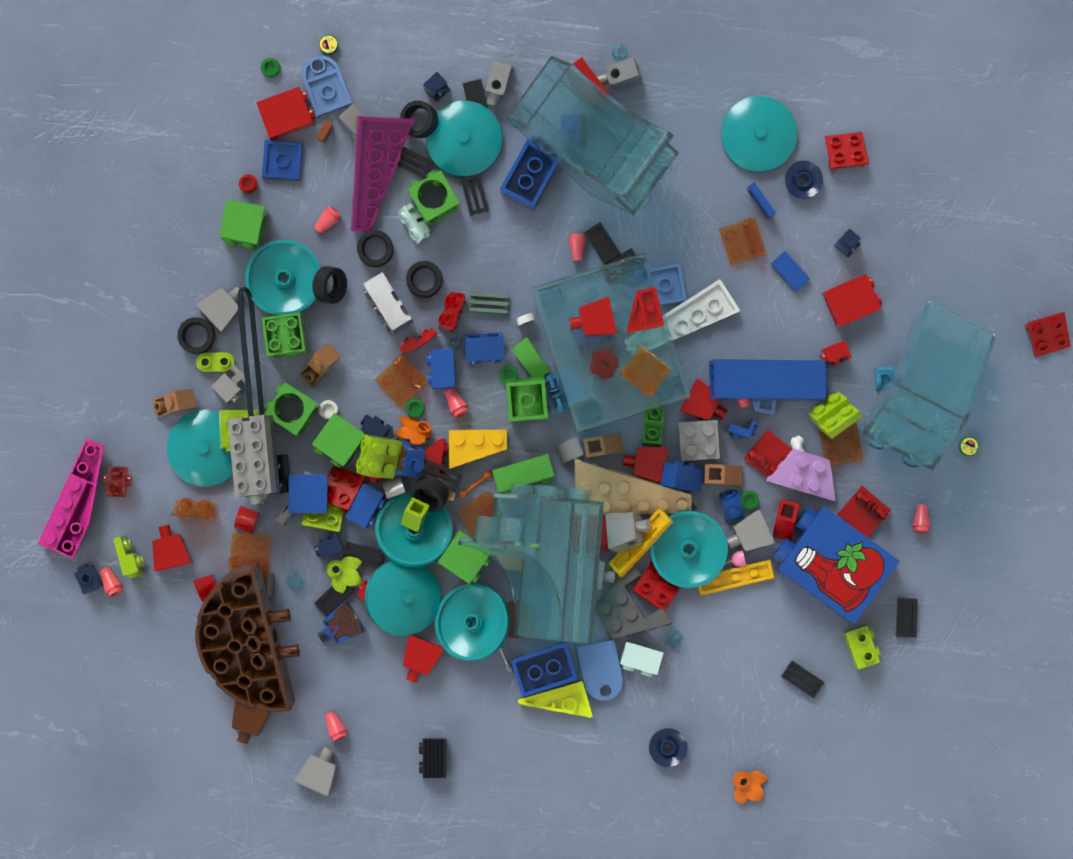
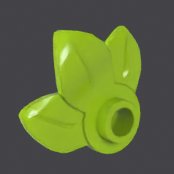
M345 557L341 561L333 560L327 565V574L332 578V586L337 592L344 593L346 586L362 584L361 577L356 571L362 563L361 560L355 557ZM334 566H338L340 568V571L338 573L333 572L332 569Z

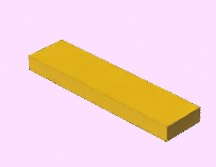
M658 508L649 518L652 528L649 531L643 532L644 542L617 553L608 563L619 577L623 578L673 523L671 518L661 508Z
M771 560L723 570L712 581L698 587L699 595L774 579Z

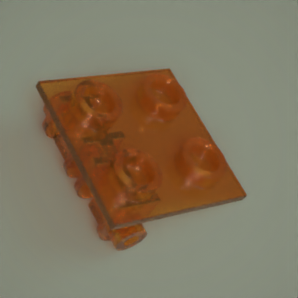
M748 218L743 220V222L719 229L730 265L767 254L756 218Z
M640 346L619 374L622 378L628 380L631 385H634L636 389L642 391L645 396L651 398L672 369L644 347Z
M403 354L397 357L375 379L400 407L428 383V380Z
M853 423L833 439L819 429L824 458L830 460L831 466L863 460L857 423Z
M489 491L456 511L476 542H480L509 523Z
M181 498L177 500L171 515L179 516V518L190 517V519L200 518V520L210 521V519H214L215 512L213 510L216 503H212L209 500L193 501L190 498Z
M232 533L231 554L228 565H230L229 571L243 564L259 560L261 572L268 574L271 535Z

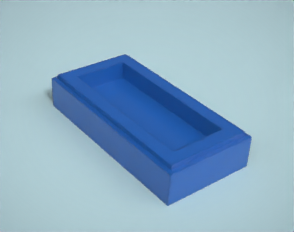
M756 183L750 184L747 191L766 218H772L776 212Z
M786 251L771 263L772 267L795 292L810 280L808 275Z

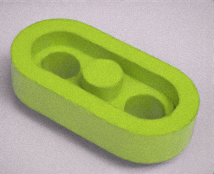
M227 352L202 353L197 357L196 365L202 372H228L235 365V359ZM204 359L209 360V364L207 366H204L202 364V361ZM222 359H228L227 365H222Z

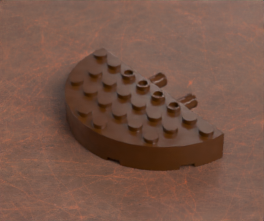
M259 560L249 562L225 574L213 586L199 611L195 629L197 652L207 674H210L216 681L215 684L233 699L252 708L255 707V704L266 707L265 711H291L295 698L284 658L299 657L300 648L298 644L282 647L275 625L278 622L291 621V613L289 609L271 610Z

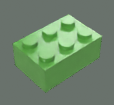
M548 454L492 470L499 494L503 493L504 496L515 493L514 489L522 488V491L533 488L534 483L540 482V485L551 483V478L555 477Z

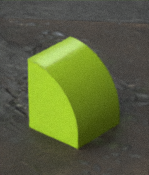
M412 497L404 510L401 525L419 532L430 505Z

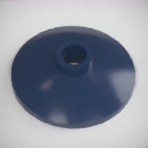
M798 161L792 164L785 175L787 190L793 196L801 199L815 196L823 184L821 170L810 161ZM800 178H805L806 183H800Z
M664 728L652 736L649 742V753L652 759L660 766H676L686 757L687 742L679 731L672 728ZM667 743L671 744V749L669 751H666L664 749V746Z

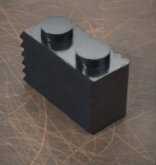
M423 738V742H419V754H423V762H419V774H423V778H446V738Z

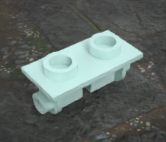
M412 203L404 205L398 211L401 222L406 225L410 237L417 244L431 236V231L425 221L417 222L422 216L415 205H412Z

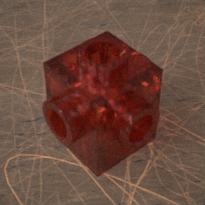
M611 348L590 354L592 361L589 363L591 374H595L596 378L601 377L602 380L612 378L613 373L617 372L616 368L619 367L617 357L612 355ZM602 362L606 364V368L602 367Z
M108 467L107 474H104L103 485L106 486L107 496H127L128 487L132 486V475H129L128 467Z

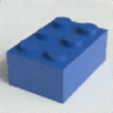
M527 139L503 182L500 193L534 211L556 171L561 157Z
M566 642L511 659L522 697L578 680Z

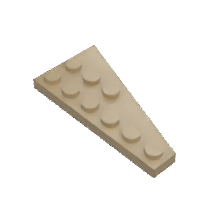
M575 458L576 515H605L608 513L625 512L654 514L658 508H661L666 514L691 511V492L663 486L651 480L640 479L634 475L614 469H606L597 464H589Z

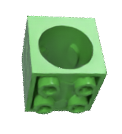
M436 170L431 171L426 175L427 178L422 181L419 179L409 184L410 187L407 189L427 227L461 209L460 202L441 170L438 172ZM435 186L441 187L446 191L447 196H445L441 207L436 209L426 208L420 203V197L422 198L425 188Z
M227 199L219 237L227 246L237 247V245H242L246 250L256 251V248L259 249L263 243L268 210L265 206Z
M301 313L262 318L267 357L276 359L309 354L304 316Z
M544 377L506 380L509 422L548 418Z
M285 382L284 385L280 384L276 389L274 400H270L266 404L264 415H273L274 422L294 435L301 437L319 410L320 405ZM298 396L303 401L301 403L303 409L302 416L298 420H291L290 423L282 421L279 416L281 415L279 408L281 401L284 398Z
M333 413L312 445L315 446V452L324 458L328 455L331 458L330 462L338 468L342 466L347 468L361 448V442L365 434Z
M459 530L438 563L468 584H471L472 581L474 583L477 582L482 575L479 572L483 565L487 567L493 557L490 556L492 553L490 550Z

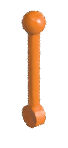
M486 471L485 475L465 491H460L459 497L465 498L468 492L486 478H491L492 472Z

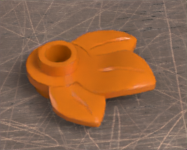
M407 416L399 417L403 427L399 428L395 434L400 439L410 440L412 445H421L425 439L431 436V425L428 422H418L415 418Z
M756 770L750 773L746 771L737 772L733 777L735 800L741 805L747 799L755 802L762 801L764 792L761 785L768 780L767 776ZM745 778V783L741 784L740 781Z

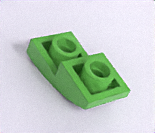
M528 337L512 347L514 353L532 378L543 377L551 371V368L540 356L539 350Z
M646 405L645 411L647 412L644 415L642 446L661 447L665 407Z

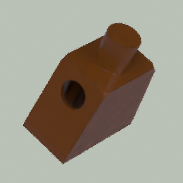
M235 700L232 728L240 730L237 741L248 744L251 734L258 736L271 711H265L266 707L256 704L252 708Z

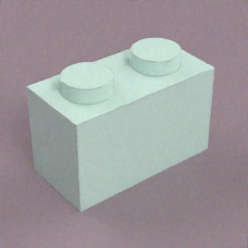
M626 641L619 664L623 665L622 669L633 672L635 668L641 670L642 675L652 677L653 674H658L663 652Z

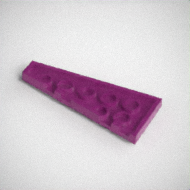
M357 117L351 231L368 232L372 230L379 213V207L383 198H385L387 187L392 180L402 155V149L409 137V131L415 122L414 118Z

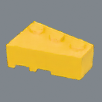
M449 430L450 470L507 450V430Z

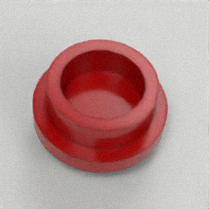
M246 174L240 178L239 188L242 192L250 194L256 191L258 181L253 175Z

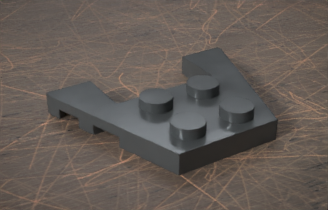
M636 565L623 578L618 576L594 606L595 611L614 640L672 624L663 608L645 619L626 587L642 576Z

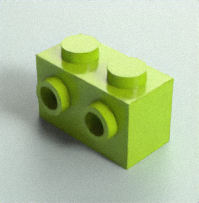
M863 625L843 632L855 669L859 670L880 663L881 653L878 646H874L872 639H875L872 628L868 629L867 625Z

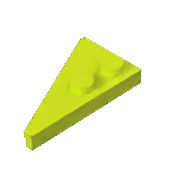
M583 681L518 699L520 705L589 718L593 717Z

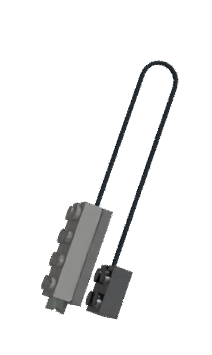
M242 287L237 294L248 418L228 419L235 497H245L251 504L261 505L264 504L268 495L289 493L290 469L288 454L276 455L273 415H264L254 302L251 299L252 294L247 287ZM243 292L246 293L249 304L259 406L258 416L253 414Z

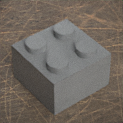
M717 420L680 422L677 424L680 461L720 459Z

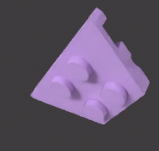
M792 449L786 459L777 466V470L766 479V481L835 501L830 460Z

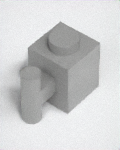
M236 364L230 369L235 374L232 378L224 373L211 386L228 404L231 402L234 404L242 396L240 393L243 390L237 384L241 381L245 385L244 373Z

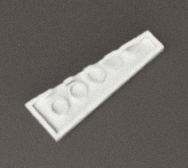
M719 279L663 315L664 326L639 331L623 342L632 356L636 357L738 313L740 309Z

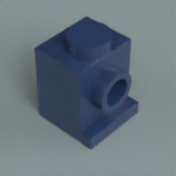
M438 72L423 84L424 90L436 102L451 90L448 87L447 81Z
M849 228L834 246L849 258L860 246L859 240L861 238Z
M367 414L360 423L363 425L361 428L369 435L382 438L386 436L392 427L388 423L384 426V421L377 416L372 418Z
M337 532L333 534L334 538L331 539L330 536L319 540L320 544L314 546L317 557L321 556L322 559H326L345 550Z
M87 563L77 568L78 572L74 573L82 590V594H88L103 587V583L94 565L88 566ZM86 574L90 576V580L88 582L84 581V576Z

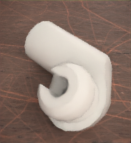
M799 435L793 437L790 441L792 449L805 452L802 447L804 443L803 438Z

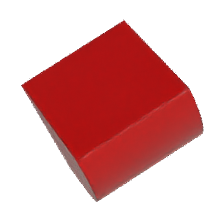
M240 506L234 528L253 534L260 512Z
M214 574L193 581L202 602L205 601L209 592L217 583Z

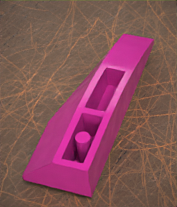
M86 438L38 541L39 545L74 559L90 525L104 445Z

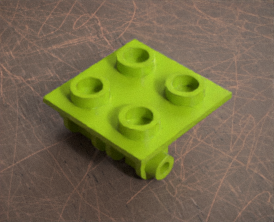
M328 503V513H304L301 526L339 532L341 531L344 512L340 510V507Z

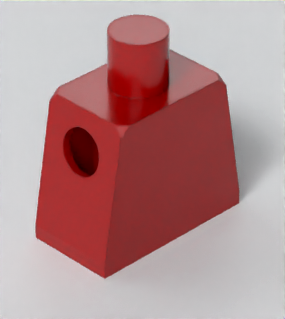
M609 297L579 307V317L569 318L570 329L582 328L585 337L614 336L617 334Z
M698 378L686 397L688 399H685L679 410L681 413L704 421H709L712 415L723 420L728 411L718 405L720 400H710L709 386Z
M668 447L636 448L635 455L624 454L623 466L634 467V476L660 484L664 462L667 460Z
M170 525L158 527L161 538L152 540L154 571L158 572L193 563L182 535H172Z
M410 635L403 661V666L410 668L406 679L417 683L420 673L428 676L444 648L417 636Z

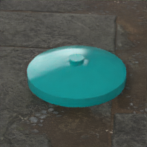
M766 96L749 97L735 104L727 113L721 128L722 146L728 158L738 167L756 173L772 171L784 164L793 153L797 142V125L791 112L781 102Z
M465 100L449 103L437 111L438 125L435 131L426 137L427 149L434 163L444 172L457 177H469L481 174L489 169L497 160L502 147V131L495 115L485 106Z
M275 240L261 246L252 255L246 267L245 284L252 294L251 299L263 311L275 316L301 313L308 309L316 300L312 290V283L316 272L321 266L311 250L303 244L293 240Z
M200 410L181 418L172 428L167 441V456L174 472L187 483L200 487L216 486L229 480L233 476L231 453L226 452V449H220L219 412Z
M405 493L389 500L380 510L375 524L376 541L383 554L396 564L415 568L427 566L442 557L450 545L452 539L451 517L443 506L437 512L427 513L419 532L401 525L404 510L411 500L410 493Z
M681 511L670 515L669 517L673 523L650 547L652 562L657 572L669 583L683 588H695L709 583L718 576L727 559L728 545L722 528L714 519L701 512Z
M393 561L382 564L374 571L365 590V606L370 619L382 631L396 636L414 635L427 628L436 617L441 601L438 581L428 567H405Z
M465 584L450 591L441 601L435 617V631L439 643L450 655L464 661H480L495 654L504 644L510 628V614L505 601L495 590L481 584Z

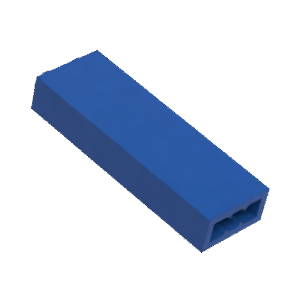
M713 359L709 361L710 400L821 401L826 399L828 395V385L826 384L828 367L825 365V360Z

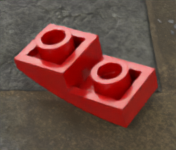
M431 328L429 331L425 329L418 336L420 338L419 341L413 336L410 339L406 337L400 343L401 348L399 351L405 354L417 350L435 338L437 333Z

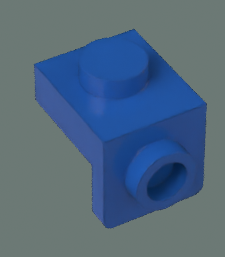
M751 419L748 429L730 423L727 432L731 433V437L741 440V437L749 439L751 435H755L758 425H755L756 420Z
M726 490L720 493L719 497L722 503L725 522L744 518L742 501L738 490Z

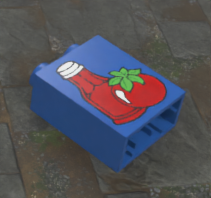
M807 507L795 524L796 527L802 530L797 539L792 543L785 538L772 557L779 561L775 570L847 622L855 624L900 561L826 507H819L816 512Z

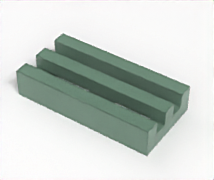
M471 292L469 311L508 314L509 295ZM474 297L505 299V302L474 300ZM474 304L504 306V309L474 308Z

